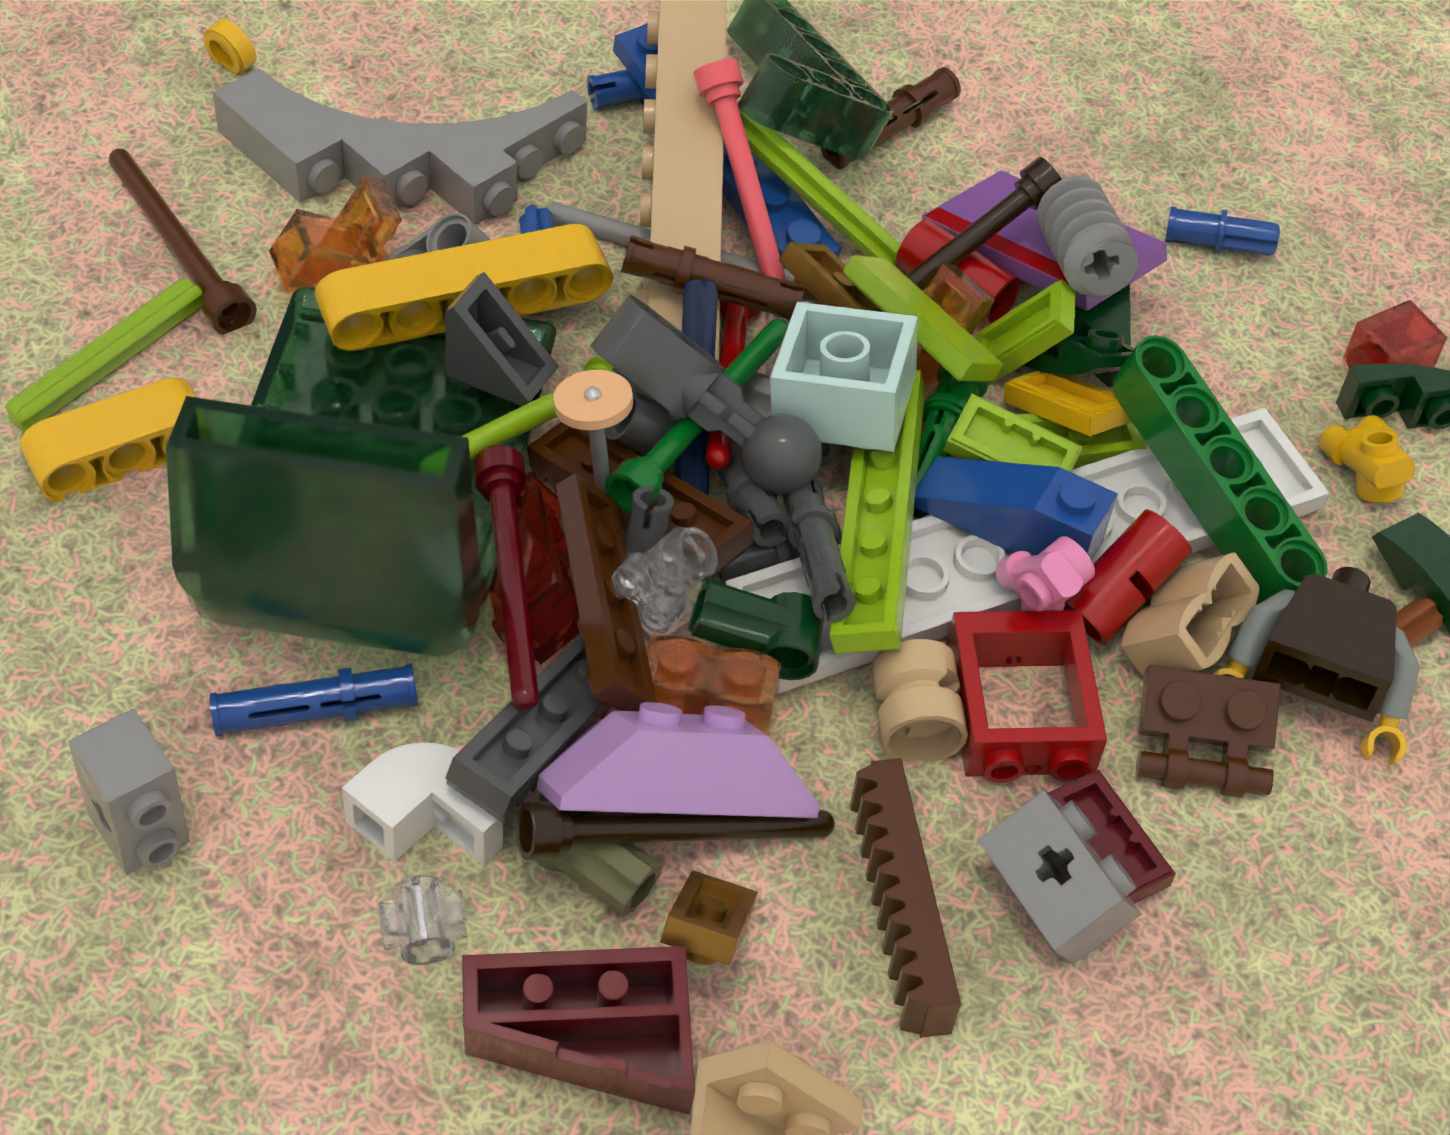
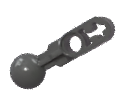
M632 295L627 296L591 344L592 349L675 415L686 419L688 416L707 432L721 430L742 447V464L747 476L755 485L764 489L765 492L775 495H788L809 485L817 476L822 463V446L815 430L807 422L793 415L776 414L765 418L744 401L742 387L722 372L724 367L713 356L644 302Z

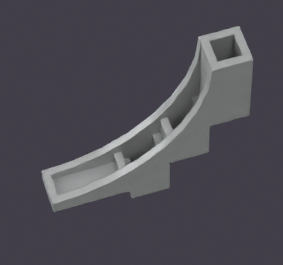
M260 69L213 92L218 132L299 203L317 193L329 192L340 180L345 178L386 214L404 204H415L431 189L456 211L466 215L476 225L492 215H503L511 208L513 203L517 201L518 179H528L534 176L542 165L561 154H572L586 140L587 101L573 90L533 108L497 118L461 123H403L358 116L326 107L297 94L278 83Z

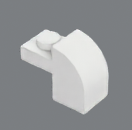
M420 742L393 748L374 759L342 787L345 822L393 861L400 858L432 827L437 828L483 866L503 849V822L446 784L447 779L445 777L451 761L459 752V750L450 746Z

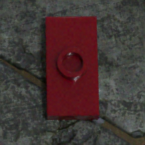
M1099 769L1048 792L1062 806L1072 800L1089 819L1097 834L1088 841L1102 860L1112 854L1129 874L1137 886L1135 890L1128 894L1134 904L1171 886L1176 873Z

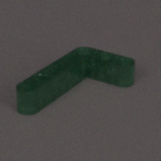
M743 0L727 28V33L753 60L758 69L738 102L739 108L751 119L772 130L857 160H865L894 113L892 107L788 0Z

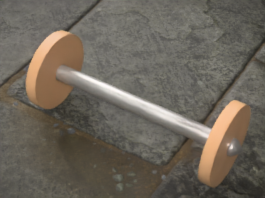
M587 370L567 377L556 387L553 394L554 410L557 417L564 424L580 430H589L595 486L607 493L605 482L610 475L605 428L618 424L629 415L633 407V393L631 385L621 375L606 370Z

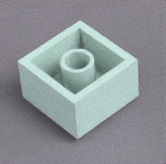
M797 302L770 376L771 415L788 414L804 420L815 430L820 442L894 452L916 377L918 316Z

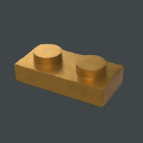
M790 242L778 260L795 277L793 282L805 285L803 294L818 300L822 305L883 312L845 277L842 271L846 265L826 245Z
M692 870L668 914L660 943L672 947L686 946V959L694 963L711 965L720 962L730 966L750 919L758 892Z

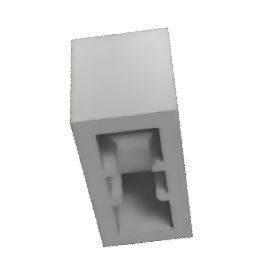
M134 708L68 741L87 814L126 875L143 866L154 868L167 863L178 853L181 846L190 842L175 768Z
M1043 790L985 834L978 842L1053 950L1070 962L1075 963L1086 957L1142 915L1128 896L1137 886L1112 854L1103 860L1088 841L1097 834V831L1081 809L1072 800L1062 806ZM1068 862L1067 870L1072 878L1062 885L1063 877L1058 868Z

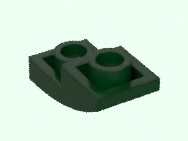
M1094 328L1088 331V336H1076L1073 334L1024 365L1031 369L1054 375L1113 373L1120 370L1135 348L1124 343V335L1119 332Z
M1393 363L1350 366L1336 404L1344 419L1372 415L1382 419L1393 412H1399L1407 429L1430 426L1433 429H1444L1450 426V370Z
M1418 512L1372 536V539L1402 590L1419 582L1428 598L1436 603L1437 611L1443 616V624L1450 634V536L1434 522Z

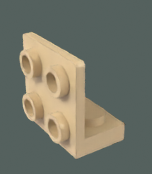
M766 1040L698 1060L690 1135H838L861 1129L863 1100L773 1041Z

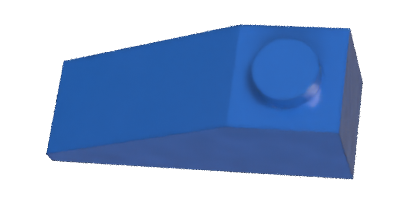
M937 456L916 487L914 507L1012 553L1026 551L1031 553V556L1038 555L1059 537L1066 536L1078 543L1092 561L1104 540L1118 493L1061 467Z

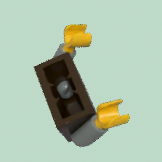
M1341 567L1337 569L1331 579L1315 573L1306 575L1297 591L1284 589L1252 607L1227 653L1232 658L1228 667L1219 669L1213 674L1244 679L1251 667L1255 669L1252 680L1281 684L1280 690L1372 723L1377 713L1381 714L1379 725L1362 737L1359 744L1360 752L1366 760L1370 759L1374 751L1375 738L1383 736L1390 741L1392 746L1389 765L1399 761L1407 750V740L1398 729L1400 719H1408L1419 673V664L1405 632L1396 627L1397 607L1391 600L1369 593L1371 584L1369 576L1364 571L1354 567Z

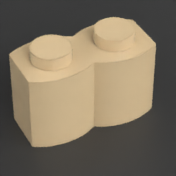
M1235 552L1180 566L1152 595L1150 607L1140 610L1132 617L1124 631L1121 648L1143 678L1145 669L1149 665L1186 671H1196L1211 667L1224 654L1230 640L1232 627L1241 624L1250 609L1256 605L1259 585Z

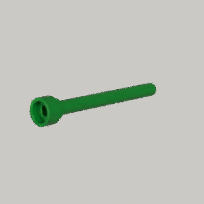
M782 319L771 320L723 373L743 387L783 343L789 326L787 322ZM688 416L686 419L680 418L645 457L638 456L634 459L622 461L607 477L605 482L607 494L617 500L618 508L630 514L633 492L645 486L654 487L651 507L658 499L659 491L662 489L665 471L704 429Z

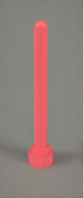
M723 59L708 63L697 68L693 74L699 95L706 97L709 106L715 107L760 273L786 280L783 265L778 261L780 259L778 247L736 100L741 97L739 87L744 84L738 60ZM772 314L773 319H782L786 321L789 325L790 321H788V319L777 317Z

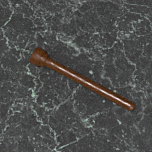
M122 148L113 150L109 155L110 166L204 293L203 313L213 328L219 334L224 335L251 324L256 316L257 308L245 289L239 284L223 281L130 153Z

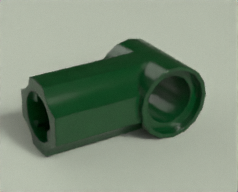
M705 579L691 612L688 631L691 632V636L758 656L761 668L776 678L802 680L810 677L817 670L824 617L821 620L815 615L811 596L807 594L783 592L769 599Z

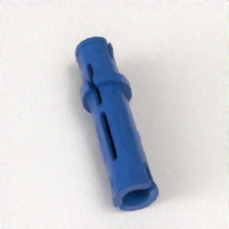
M412 663L401 667L352 674L351 667L338 669V676L274 684L272 686L218 694L217 692L210 693L211 716L216 736H223V734L283 726L291 723L344 716L345 722L359 720L358 713L404 706H418Z

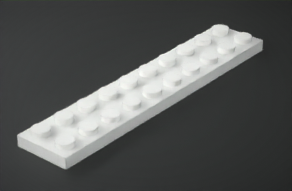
M1265 408L1231 418L1298 517L1324 508L1330 493ZM1148 445L1147 449L1131 450L1072 469V473L1118 493L1104 540L1092 559L1093 564L1145 509L1159 514L1171 523L1188 541L1192 548V553L1215 546ZM932 515L914 520L912 522L901 642L910 639H930L935 641L947 637L953 612L1021 611V598L1015 591L1002 587L996 578L998 562L1013 553ZM800 557L725 581V585L769 599L783 592H798L811 596ZM825 610L819 662L816 672L802 680H784L776 678L767 672L766 674L777 694L871 663L880 651L835 654L829 636L831 622L827 621Z

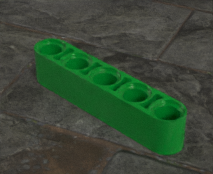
M1153 335L1141 340L1113 380V392L1220 553L1226 555L1235 552L1259 585L1256 605L1284 589L1297 591L1306 575L1315 573L1326 577L1328 568L1323 552L1183 349L1176 342L1163 336Z

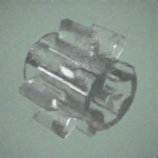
M417 875L406 878L393 887V901H380L378 904L384 949L392 950L400 947L401 958L409 964L429 965L443 961L455 951L454 939H464L468 936L463 892L460 889L446 893L445 883L439 877Z

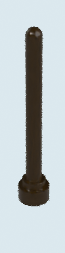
M1039 156L1020 171L1021 178L1014 183L1016 189L909 272L906 277L924 291L1029 208L1037 210L1043 195L1062 178L1047 160Z
M525 802L521 805L518 812L516 834L519 852L524 860L556 859L560 852H568L572 844L825 837L834 830L835 820L832 814L826 810H819L818 818L698 814L572 816L570 811L559 810L551 802Z

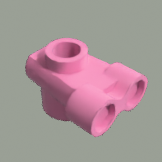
M1066 536L1059 537L1038 555L1031 556L1029 552L1017 551L1002 558L996 566V578L1000 585L1008 590L1015 591L1021 598V611L1063 610L1065 601L1077 594L1082 586L1095 575L1094 565L1088 554L1078 543Z

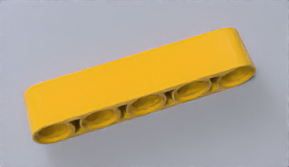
M568 224L338 270L320 280L315 288L314 296L333 344L342 350L357 351L444 333L445 311L470 282L483 272L487 274L519 316L595 300L606 293L611 287L614 278L613 272L591 229L582 224Z

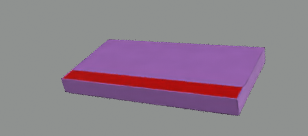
M1000 170L924 214L922 220L929 219L953 236H957L1016 189L1014 183L1020 178ZM1029 208L975 250L1017 278L1042 290L1061 279L1069 285L1037 225V210ZM1123 224L1133 242V248L1138 252V267L1134 277L1128 282L1127 285L1167 261V243ZM1076 291L1075 306L1088 311L1110 296L1090 297L1081 295Z

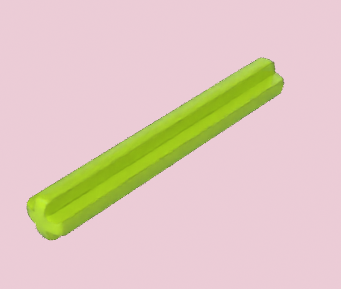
M739 102L738 107L751 152L862 253L869 257L886 258L895 265L897 252L901 244L746 103Z
M188 278L177 280L10 399L5 405L10 421L25 432L33 424L51 417L203 306V292L200 287L194 285Z

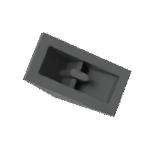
M485 272L477 275L445 311L446 376L517 405L524 406L532 401L559 367Z

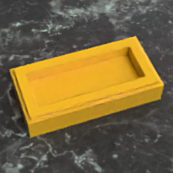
M1036 371L1005 382V403L1087 436H1093L1132 422L1113 392L1068 375H1054Z

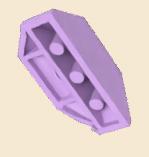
M655 702L641 703L639 712L614 710L584 731L538 775L536 788L559 810L818 818L820 807L819 803L770 737L746 721V714L743 711L725 706H706L703 715L682 714V710L678 707Z

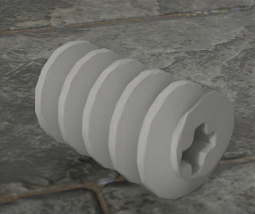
M1077 175L1064 178L1052 185L1040 200L1037 209V225L1070 287L1081 295L1090 297L1110 296L1123 289L1134 277L1137 270L1138 252L1133 248V242L1128 232L1125 230L1100 184L1090 177Z

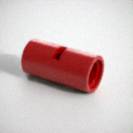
M929 219L920 221L910 230L901 243L896 256V266L908 274L955 236ZM974 251L928 288L987 327L1009 312L1019 294L1021 281L978 251Z
M1145 509L1093 564L1095 569L1094 577L1084 584L1077 594L1065 601L1063 610H1082L1086 634L1096 642L1106 645L1151 595L1192 553V548L1185 537L1171 523L1159 514Z

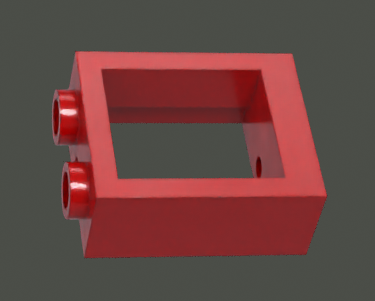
M1082 610L953 612L946 645L952 649L956 657L961 686L959 696L964 705L968 729L967 742L961 748L965 777L985 776L991 782L1006 783L1014 781L1022 775H1051L1052 778L1059 781H1074L1096 771L1107 743V736ZM1065 666L1076 727L989 729L979 667Z

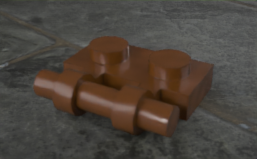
M1149 665L1144 673L1138 734L1164 738L1163 754L1139 751L1136 761V776L1161 780L1162 787L1183 790L1186 783L1221 788V795L1242 798L1245 792L1270 795L1274 779L1273 769L1249 766L1247 755L1248 750L1269 753L1275 749L1281 684ZM1188 742L1223 746L1222 761L1189 758Z

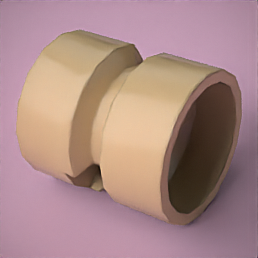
M910 639L902 641L900 649L881 650L873 659L871 672L875 700L881 703L877 716L881 744L886 755L893 759L902 758V761L944 760L956 754L967 742L968 729L964 705L959 696L961 686L956 657L952 649L942 642L930 639Z

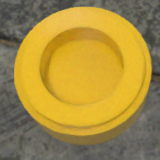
M221 18L204 31L203 42L210 57L234 74H242L256 62L257 55L253 44L247 35L233 22Z

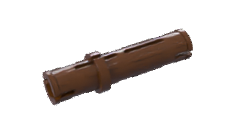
M942 67L914 86L910 84L903 85L893 92L891 100L863 115L860 119L836 134L823 139L820 145L823 158L840 170L908 126L913 128L919 127L928 120L929 113L948 101L959 97L961 86L958 78L950 69ZM880 125L879 127H877L876 129H874L873 131L869 132L868 134H866L865 136L862 137L863 134L867 133L868 131L872 130V129L875 128L876 126Z
M635 235L630 237L621 273L644 277L673 286L672 292L681 295L684 293L686 282L690 280H709L716 285L718 300L773 314L774 316L788 319V321L791 320L796 303L802 301L805 285L801 283L778 279L764 273L695 254L696 248L684 245L683 250L657 244Z

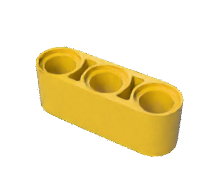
M172 377L41 420L24 432L20 439V449L44 497L51 501L59 502L64 500L62 496L76 490L82 494L124 479V473L136 469L142 473L184 458L182 455L184 452L196 448L199 452H202L210 447L215 439V429L190 383L183 378Z

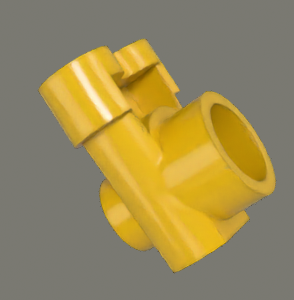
M1367 416L1351 429H1347L1342 425H1333L1327 428L1319 439V447L1326 456L1339 466L1345 464L1355 471L1356 494L1365 501L1385 503L1399 499L1405 493V483L1410 482L1415 474V463L1399 445V436L1392 427L1378 416Z

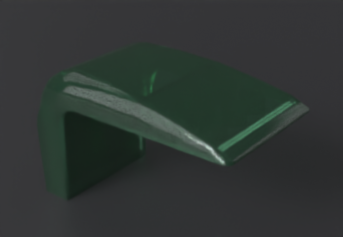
M300 288L294 291L251 405L190 396L185 397L166 445L172 566L175 577L184 589L190 606L202 618L222 626L435 658L453 657L466 648L483 617L497 568L490 502L475 487L474 459L470 460L469 439L462 436L522 406L446 376V332L357 351L339 349L333 344L314 296L315 288ZM521 318L551 356L556 337V328L548 322ZM543 387L532 399V401L541 397ZM532 430L502 445L517 449L523 455L525 462Z

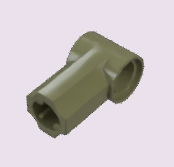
M542 793L535 800V802H550ZM570 811L572 816L594 815V811ZM633 843L572 844L568 852H560L556 859L535 860L539 866L547 870L564 872L622 917L629 912H633L650 893L662 870V865Z

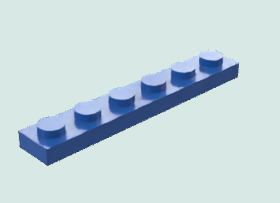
M647 23L615 35L613 52L649 99H656V89L645 88L646 54L658 55V45L647 44ZM723 139L722 194L747 225ZM751 152L780 257L790 242L826 245L839 258L841 248L803 199Z

